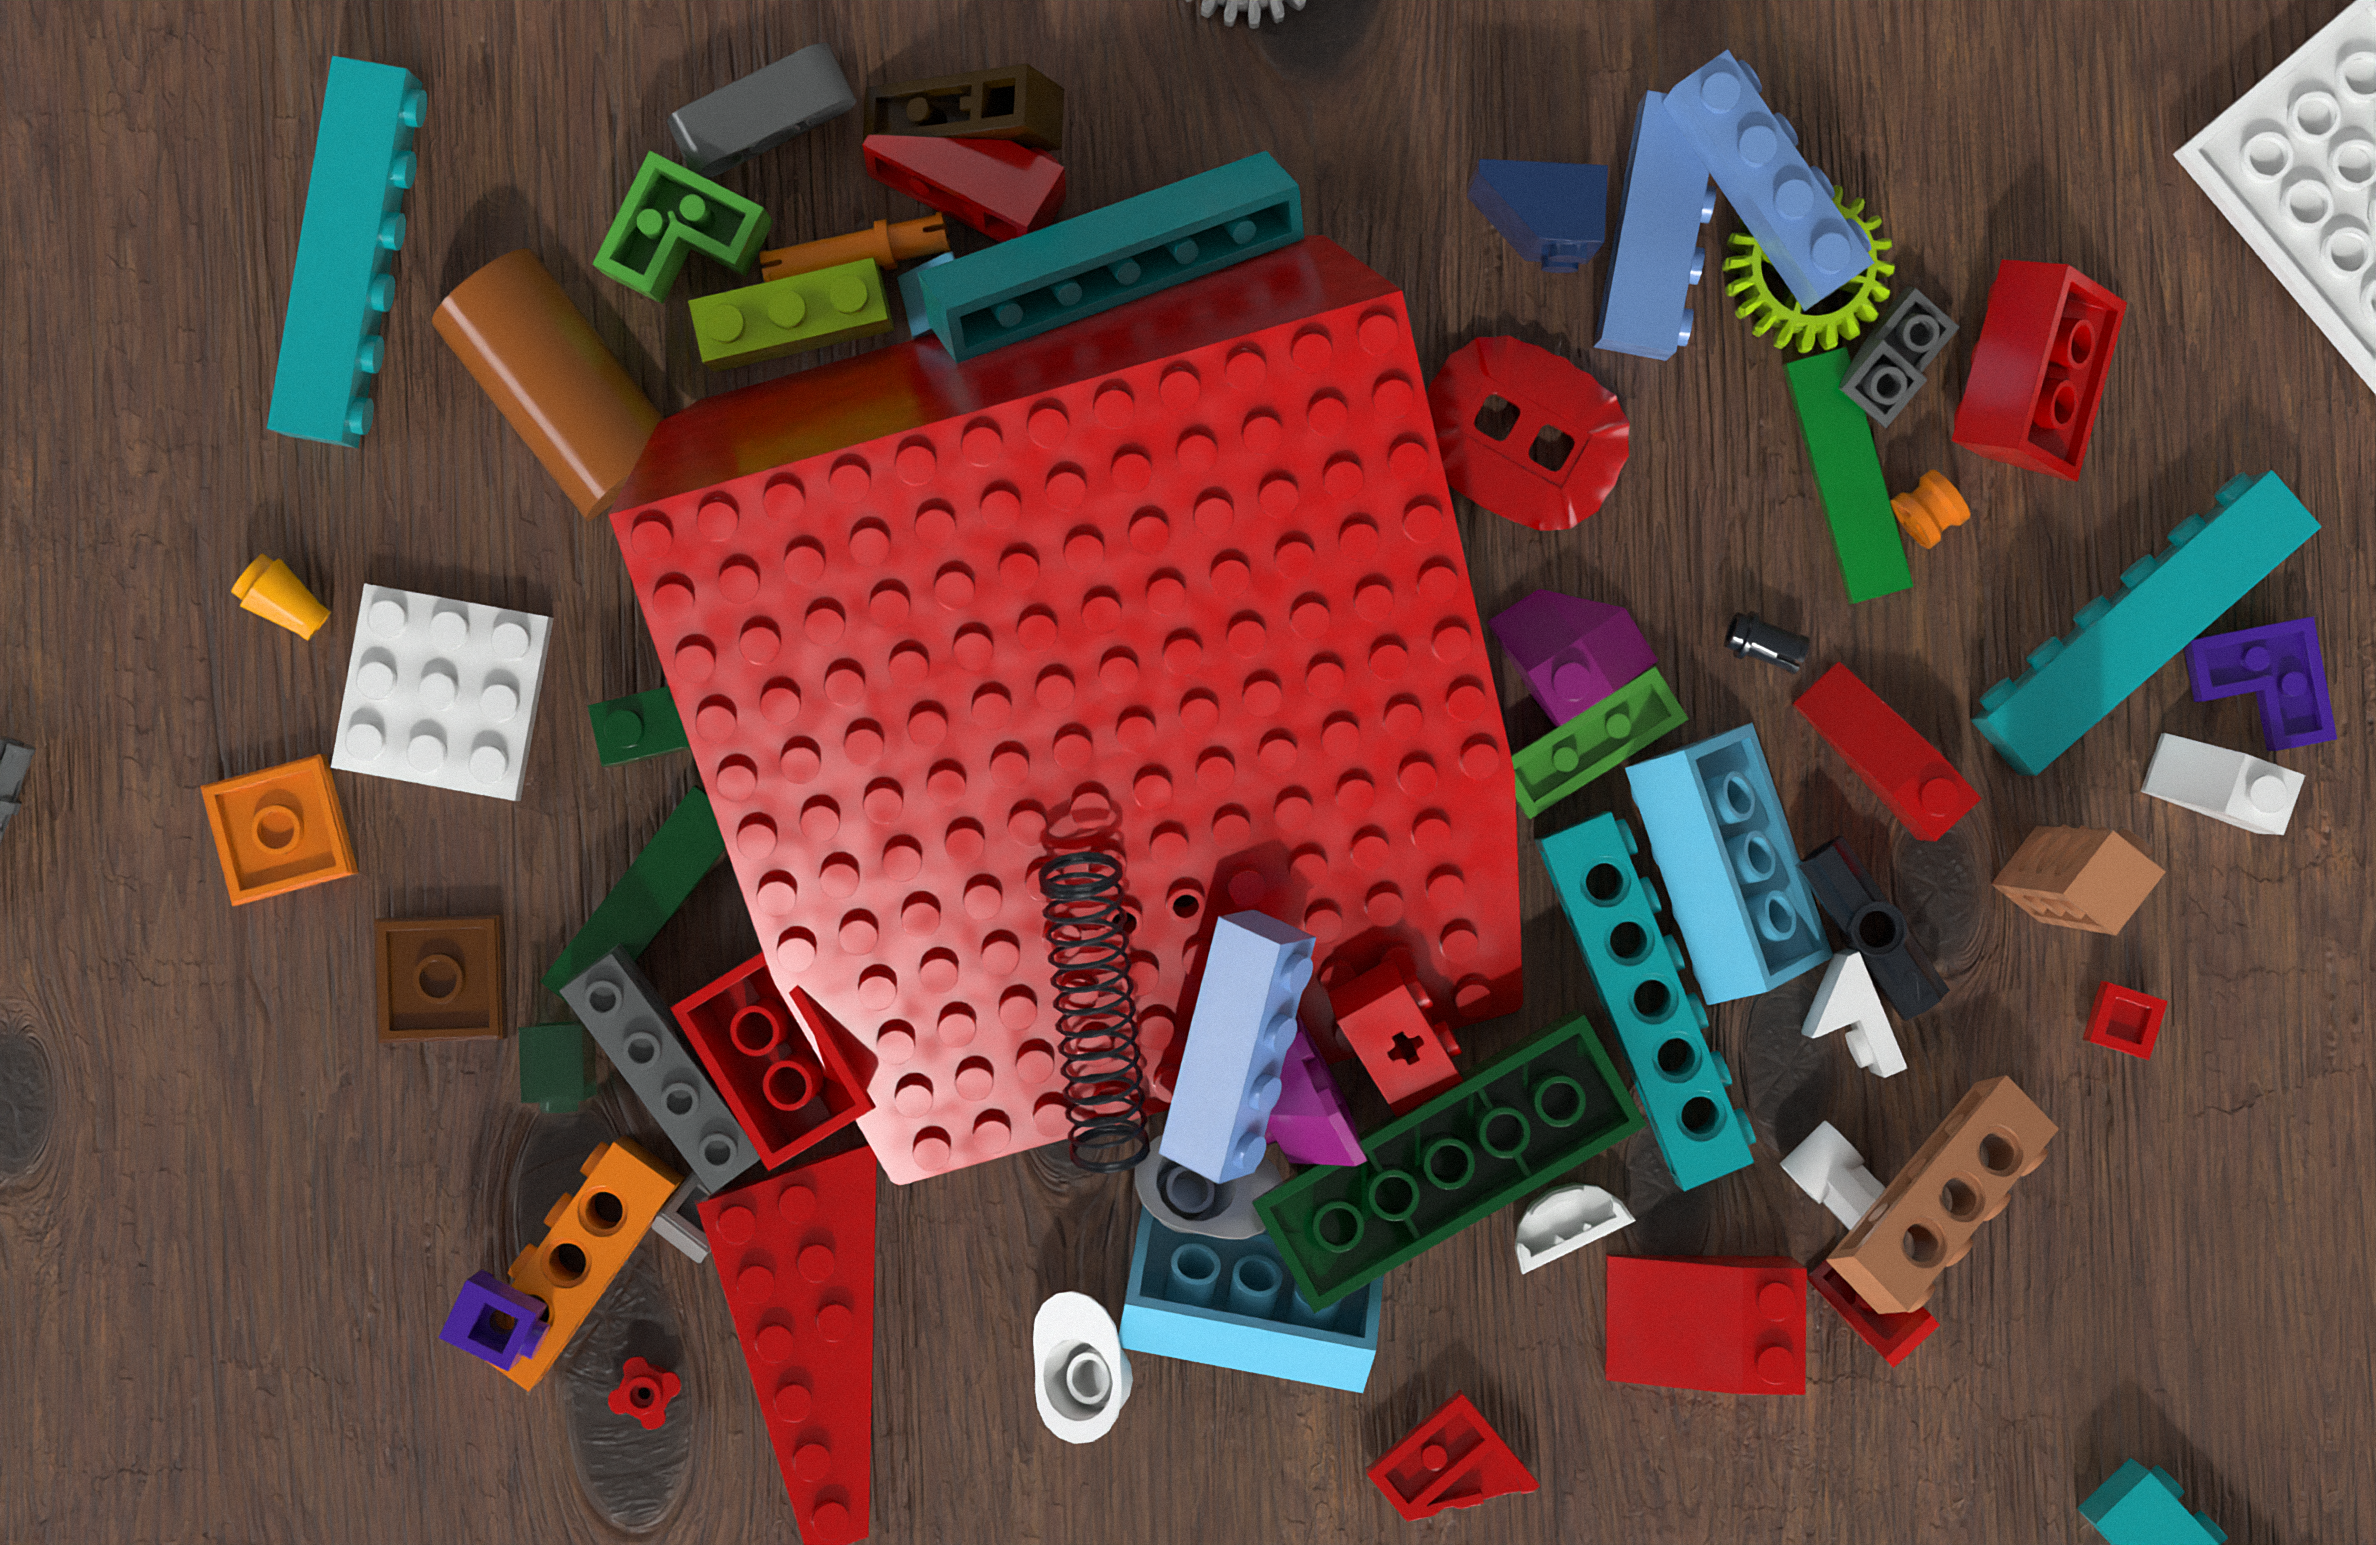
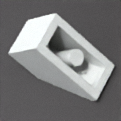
M2161 733L2141 792L2254 833L2284 835L2305 775L2245 753Z

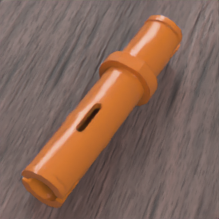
M941 211L936 212L935 215L889 224L887 219L874 221V228L771 251L764 250L760 251L759 256L761 265L765 264L766 268L762 269L766 283L872 257L878 266L883 265L887 271L898 268V261L939 252H951L952 249L950 239L946 235L949 232L945 216Z

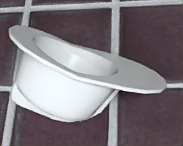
M1076 1291L1057 1293L1042 1304L1034 1323L1033 1346L1037 1408L1045 1425L1058 1438L1074 1444L1094 1442L1110 1430L1118 1418L1119 1410L1128 1399L1133 1382L1132 1368L1124 1350L1121 1349L1116 1325L1107 1310L1089 1295Z

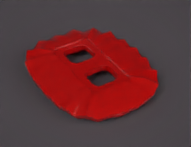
M1510 335L1477 337L1463 348L1450 354L1440 372L1432 380L1427 392V399L1447 483L1481 507L1510 521L1539 531L1571 529L1596 513L1606 496L1616 485L1619 473L1629 457L1628 435L1630 422L1622 411L1616 395L1602 387L1591 374L1576 368L1566 358L1551 354L1539 345L1524 343ZM1490 395H1497L1515 405L1519 410V416L1514 426L1503 441H1497L1477 430L1474 425V420L1479 410ZM1545 425L1553 426L1569 435L1573 440V447L1558 471H1550L1532 461L1529 457V449L1540 429Z

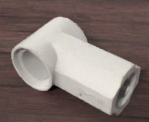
M1827 1121L1822 1122L1780 1163L1790 1177L1818 1204L1823 1202L1849 1230L1854 1227L1886 1189L1862 1165L1865 1160L1858 1151Z

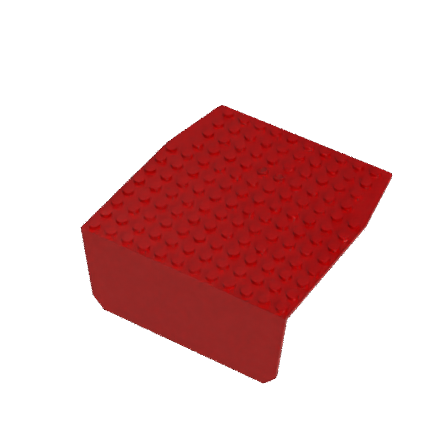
M1305 235L1303 240L957 364L934 333L698 400L657 424L608 514L772 979L824 1066L815 1036L789 994L796 985H799L820 1012L875 1103L876 1108L855 1121L894 1184L905 1185L1068 1139L1067 1134L1074 1124L1066 1119L1065 1111L1072 1102L1063 1097L1062 1090L1070 1080L1062 1076L1060 1072L1061 1066L1068 1058L1060 1054L1057 1047L1066 1036L1055 1028V1023L1065 1014L1053 1008V1000L1063 991L1056 989L1050 983V978L1060 969L1050 964L1047 957L1059 946L1054 945L1045 938V933L1052 925L1057 923L1045 918L1042 910L1050 902L1055 901V899H1050L1040 893L1038 872L1047 862L1066 854L1099 852L1111 855L1121 862L1123 876L1118 883L1124 888L1125 897L1120 906L1126 912L1134 915V918L1129 923L1124 924L1123 929L1128 933L1130 941L1125 952L1130 955L1132 966L1127 974L1133 979L1134 989L1130 997L1135 1001L1136 1012L1132 1019L1137 1023L1139 1031L1135 1039L1141 1052L1137 1064L1142 1068L1143 1073L1139 1086L1144 1090L1145 1101L1142 1108L1146 1111L1147 1116L1170 1109L1218 916L1255 909L1316 937L1311 956L1313 962L1312 975L1307 986L1302 990L1297 1011L1328 1065L1358 1057L1337 1023L1327 993L1394 957L1405 977L1416 972L1434 1004L1426 1009L1435 1025L1445 1020L1451 1030L1516 1012L1523 1005L1515 770L1403 292L1325 235ZM1101 864L1070 865L1053 871L1047 875L1046 879L1071 872H1089L1108 877L1115 872V869ZM1071 878L1057 881L1055 883L1066 885H1079L1092 883L1099 880L1091 878ZM1113 886L1094 896L1104 897L1116 902L1118 890ZM1182 895L1195 897V901L1188 907L1174 905L1175 900ZM1073 901L1051 908L1049 915L1060 918H1076L1095 914L1107 909L1110 905L1094 901ZM1114 909L1109 914L1098 919L1114 923L1112 921L1113 918L1120 912ZM1075 924L1053 931L1051 935L1055 940L1082 941L1110 932L1113 928L1098 924ZM1117 932L1112 937L1101 942L1121 947L1123 944L1122 934ZM1096 946L1075 947L1055 954L1054 961L1064 964L1089 963L1106 958L1116 951ZM1119 955L1113 961L1106 963V965L1123 970L1125 959L1122 955ZM1085 969L1067 972L1058 976L1056 980L1057 984L1061 986H1092L1113 979L1119 974L1109 970ZM1123 977L1108 987L1126 992L1128 988L1127 980ZM1102 991L1074 993L1062 998L1059 1001V1006L1070 1010L1098 1008L1117 1001L1121 996ZM1125 1000L1119 1006L1112 1009L1128 1015L1130 1012L1129 1002ZM1098 1013L1088 1016H1073L1063 1021L1061 1025L1063 1030L1077 1033L1086 1030H1104L1119 1024L1124 1019L1116 1015ZM1127 1023L1115 1032L1130 1037L1132 1028ZM1401 1031L1400 1033H1398V1037L1403 1035L1404 1032ZM1106 1035L1094 1038H1076L1064 1045V1051L1075 1055L1088 1052H1108L1122 1046L1127 1041ZM1130 1045L1118 1054L1133 1059L1135 1055L1134 1048ZM1108 1057L1094 1061H1076L1070 1064L1066 1070L1069 1075L1075 1077L1102 1073L1112 1074L1125 1068L1130 1063ZM1132 1067L1121 1076L1135 1081L1137 1078L1136 1069ZM1119 1080L1078 1083L1069 1089V1095L1077 1099L1095 1095L1115 1096L1126 1091L1132 1085ZM1136 1089L1133 1090L1125 1098L1137 1103L1139 1100L1138 1091ZM1114 1101L1102 1105H1080L1074 1108L1071 1114L1075 1120L1084 1121L1095 1117H1119L1130 1112L1134 1107L1123 1102ZM1137 1111L1128 1120L1141 1118L1140 1112ZM1081 1127L1074 1132V1137L1092 1128Z

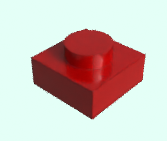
M2101 980L2082 1040L2150 1060L2168 1001Z

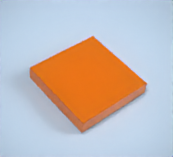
M317 754L200 786L232 906L243 905L359 873L327 754Z

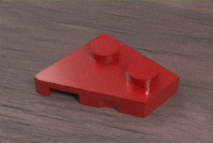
M1461 1389L1365 1468L1369 1478L1406 1522L1435 1516L1439 1511L1451 1507L1464 1509L1484 1504V1499L1518 1491L1521 1494L1531 1493L1540 1487L1534 1475Z

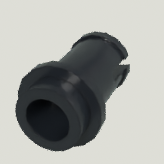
M1750 611L1747 615L1737 612L1732 618L1724 638V647L1733 650V657L1743 659L1747 655L1785 669L1788 673L1796 674L1800 669V664L1795 661L1804 662L1809 648V637L1798 635L1759 620L1760 616L1757 612Z

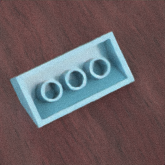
M1753 723L1745 724L1661 753L1625 768L1631 784L1632 798L1640 810L1651 842L1653 858L1660 868L1672 903L1673 916L1680 926L1692 960L1693 974L1701 986L1707 1005L1768 992L1834 957L1810 887L1795 867L1800 862V858Z
M1142 1204L1118 1334L1120 1346L1130 1350L1363 1393L1377 1348L1384 1275L1314 1314L1267 1229L1260 1234L1246 1239H1222L1199 1233H1181L1164 1226Z

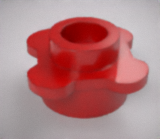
M643 1356L631 1357L623 1366L625 1376L619 1388L614 1389L608 1396V1405L615 1414L628 1413L640 1419L644 1428L649 1430L657 1429L666 1421L665 1408L667 1404L681 1390L680 1377L673 1371H666L658 1365L649 1364L648 1360ZM640 1388H648L650 1390V1397L642 1398L639 1394Z

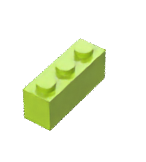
M873 257L688 301L702 362L714 373L895 330L882 272Z

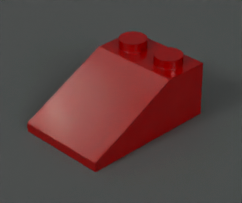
M1606 1254V1381L1741 1395H1806L1807 1268L1792 1256Z

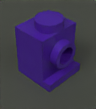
M481 1269L466 1280L438 1338L508 1372L520 1361L522 1356L532 1360L540 1349L550 1327L549 1324L540 1320L547 1304L492 1278L493 1274ZM497 1310L514 1317L513 1329H503L498 1326L495 1320Z

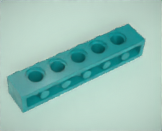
M1601 811L1535 838L1534 841L1674 1183L1683 1191H1686L1754 1163L1748 1145L1756 1143L1754 1131L1742 1108L1733 1110L1724 1088L1733 1084L1731 1075L1721 1053L1718 1050L1709 1053L1701 1033V1029L1709 1027L1705 1011L1695 992L1685 994L1677 974L1678 971L1685 969L1681 952L1671 934L1662 937L1653 914L1661 911V905L1650 879L1647 876L1638 879L1629 857L1638 853V850L1625 819L1622 818L1615 821L1611 812ZM1606 863L1612 867L1616 874V886L1609 896L1596 899L1587 889L1586 878L1594 866ZM1630 921L1639 930V945L1633 953L1626 956H1618L1610 945L1611 933L1618 924ZM1647 980H1657L1663 989L1661 1005L1651 1013H1640L1634 1004V993L1637 987ZM1669 1039H1682L1687 1048L1685 1062L1676 1070H1662L1658 1063V1051L1661 1045ZM1694 1097H1706L1710 1104L1708 1120L1700 1127L1686 1128L1681 1118L1684 1105Z

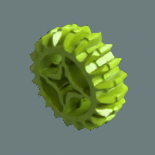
M1833 186L1835 197L1831 200L1845 220L1849 218L1855 220L1864 230L1871 244V250L1868 254L1875 263L1838 288L1850 293L1846 302L1838 311L1818 316L1802 314L1803 308L1741 218L1738 219V222L1747 234L1732 233L1727 239V246L1742 256L1726 258L1722 263L1723 271L1731 274H1740L1741 278L1729 283L1725 287V293L1727 296L1733 297L1744 293L1747 301L1735 310L1736 317L1742 319L1754 311L1761 318L1751 331L1756 337H1760L1771 326L1776 328L1777 330L1773 338V345L1776 348L1782 349L1790 341L1792 334H1796V346L1800 353H1807L1812 350L1815 335L1824 350L1833 349L1838 344V332L1847 340H1852L1860 334L1857 319L1869 324L1878 317L1879 313L1870 301L1883 302L1890 295V289L1875 279L1889 277L1895 271L1894 264L1877 259L1878 255L1892 247V240L1889 238L1873 240L1871 233L1882 224L1881 217L1876 215L1863 222L1857 216L1864 208V199L1857 197L1847 207L1840 205L1843 198L1842 186ZM1761 261L1766 263L1765 269L1778 275L1783 283L1784 293L1781 303L1775 299L1766 286L1762 274Z

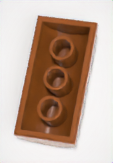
M522 248L502 255L480 268L457 286L436 309L432 317V325L585 520L591 522L615 503L655 427L665 418L535 252L529 248Z

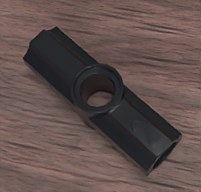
M1838 835L1832 840L1821 844L1795 865L1837 926L1842 943L1849 949L1860 952L1867 971L1903 1021L1926 1012L1939 1003L1950 991L1908 931L1903 913L1896 906L1888 902L1842 835ZM1877 911L1885 922V931L1876 943L1867 945L1859 934V925L1867 913Z

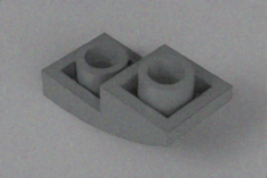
M1906 286L1869 334L1849 365L1838 388L1877 423L1887 428L1927 380L1921 374L1922 371L1960 327L1918 289Z

